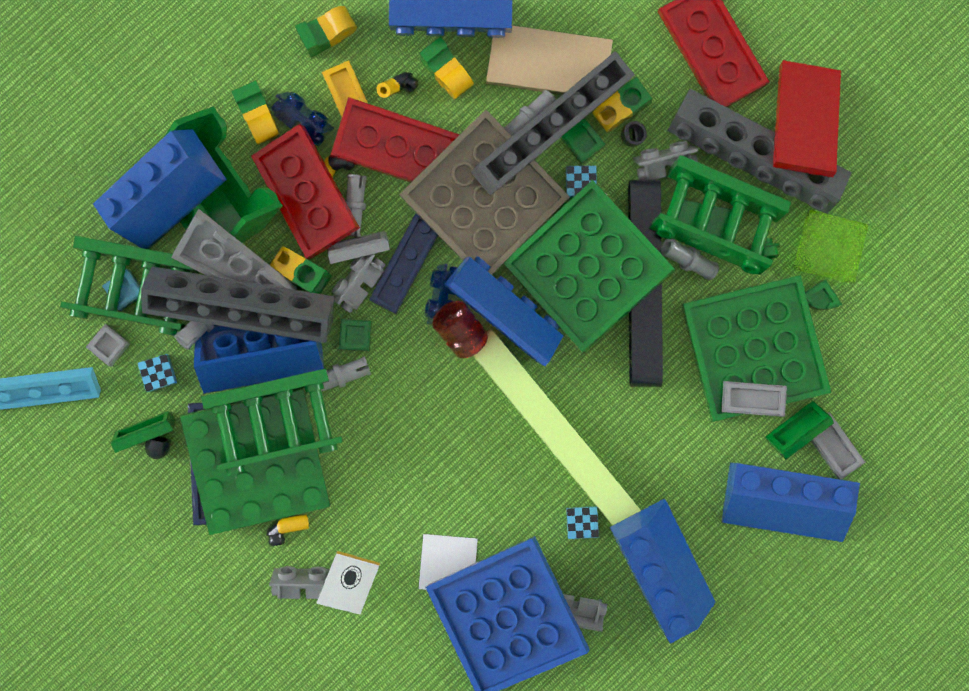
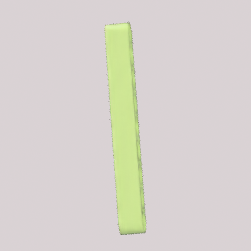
M491 329L467 347L477 362L612 526L641 511Z

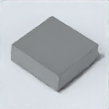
M105 324L86 348L105 364L112 367L131 343L108 324Z

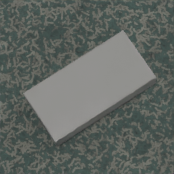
M381 231L334 244L328 248L330 264L390 250L387 232Z
M725 381L723 382L722 412L785 417L787 386Z
M827 412L832 417L834 424L811 440V442L837 479L841 480L863 465L865 461L831 413Z

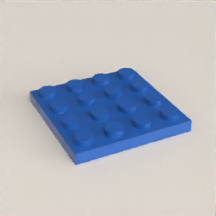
M535 536L430 583L425 587L475 691H500L585 655L590 650Z

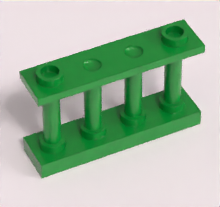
M680 155L670 167L667 176L677 182L667 214L660 213L653 220L649 229L656 231L662 238L675 239L737 265L746 273L761 275L773 263L772 259L762 256L771 223H777L789 212L791 202ZM689 187L700 190L705 195L694 227L678 220ZM717 198L730 203L732 206L722 238L706 232ZM744 210L752 212L760 218L750 250L734 244Z
M75 236L73 248L82 251V257L85 258L75 304L61 301L60 307L70 310L69 316L88 319V315L93 314L159 327L158 333L175 336L177 331H181L185 327L183 324L176 323V318L164 317V321L147 318V314L142 313L141 287L151 267L171 268V270L199 274L197 270L171 258L173 254ZM101 255L112 257L111 262L114 263L105 309L87 306L96 262L100 260ZM131 261L142 263L141 268L144 269L134 315L117 312L126 266H130Z
M327 369L201 396L203 409L212 408L213 414L217 415L227 462L216 465L217 471L226 470V475L244 472V465L316 448L319 449L320 454L338 450L337 444L343 442L342 436L332 438L322 395L323 383L329 382ZM305 387L306 393L309 392L320 441L301 445L291 396H294L292 390ZM274 394L275 400H279L289 448L270 452L260 403H263L262 397ZM243 401L244 407H248L258 455L239 459L229 410H232L231 404Z

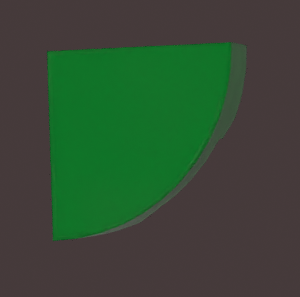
M826 279L805 292L808 305L812 308L829 310L842 305Z

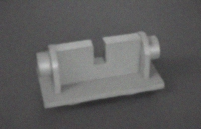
M679 141L670 144L669 149L658 151L657 148H651L641 151V156L633 157V161L642 167L637 169L639 180H655L667 177L665 166L670 165L671 167L680 155L698 162L697 156L691 155V153L698 152V149L691 143L688 144L687 141Z
M374 254L355 258L350 265L351 272L345 279H340L332 290L333 296H335L334 302L340 305L344 301L341 307L349 313L353 309L357 310L368 295V292L360 287L361 284L364 282L373 288L384 273L383 268L386 264L378 258H375L372 262V259L375 257Z
M292 566L274 568L269 583L272 586V596H277L278 599H300V589H306V599H318L330 569L319 566L311 569H296Z
M563 594L579 628L603 631V617L606 615L607 604L602 603L601 599L594 600L580 597L579 601H574V596Z

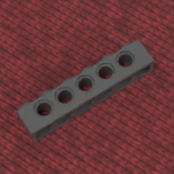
M615 51L481 161L471 173L491 196L620 89L635 74Z
M689 89L667 130L679 139L690 142L703 149L706 153L715 155L728 162L731 166L755 176L758 180L768 183L782 190L785 194L795 197L809 204L815 210L826 214L841 199L852 173L838 165L837 172L833 178L773 167L775 132L692 89Z
M151 267L141 287L142 313L322 343L327 342L333 322L335 296L158 267Z

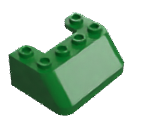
M214 106L176 119L166 135L174 130L193 129L227 179L187 214L180 223L187 230L197 210L200 209L237 240L244 243L263 230L283 205L278 200L275 192L268 187H260L251 194L246 183L237 174L230 160L226 158L219 148L226 138L227 124Z

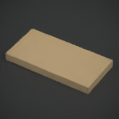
M512 26V32L505 33V37L492 39L486 84L540 92L547 90L550 93L563 95L611 55L613 40Z

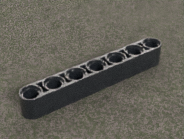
M629 180L628 219L660 252L662 237L656 231L649 228L653 220L661 213L660 180ZM662 283L629 312L630 387H662Z

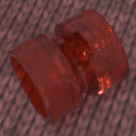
M450 302L435 314L432 321L433 328L447 342V346L458 358L472 357L483 349L487 343V331L475 319L474 314L464 302Z

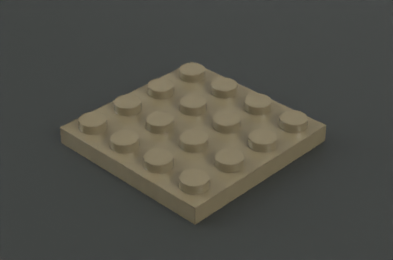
M485 110L399 196L462 261L466 257H471L474 260L478 256L491 267L488 272L492 275L570 197L535 160L530 162L491 196L487 193L471 171L512 136Z

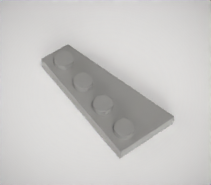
M200 209L197 210L171 257L207 276L292 290L297 289L293 283Z

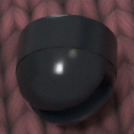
M638 121L629 122L621 131L622 142L630 147L640 145L647 136L645 126ZM631 128L632 140H630L629 129Z
M161 436L145 442V452L152 459H161L169 452L171 440Z

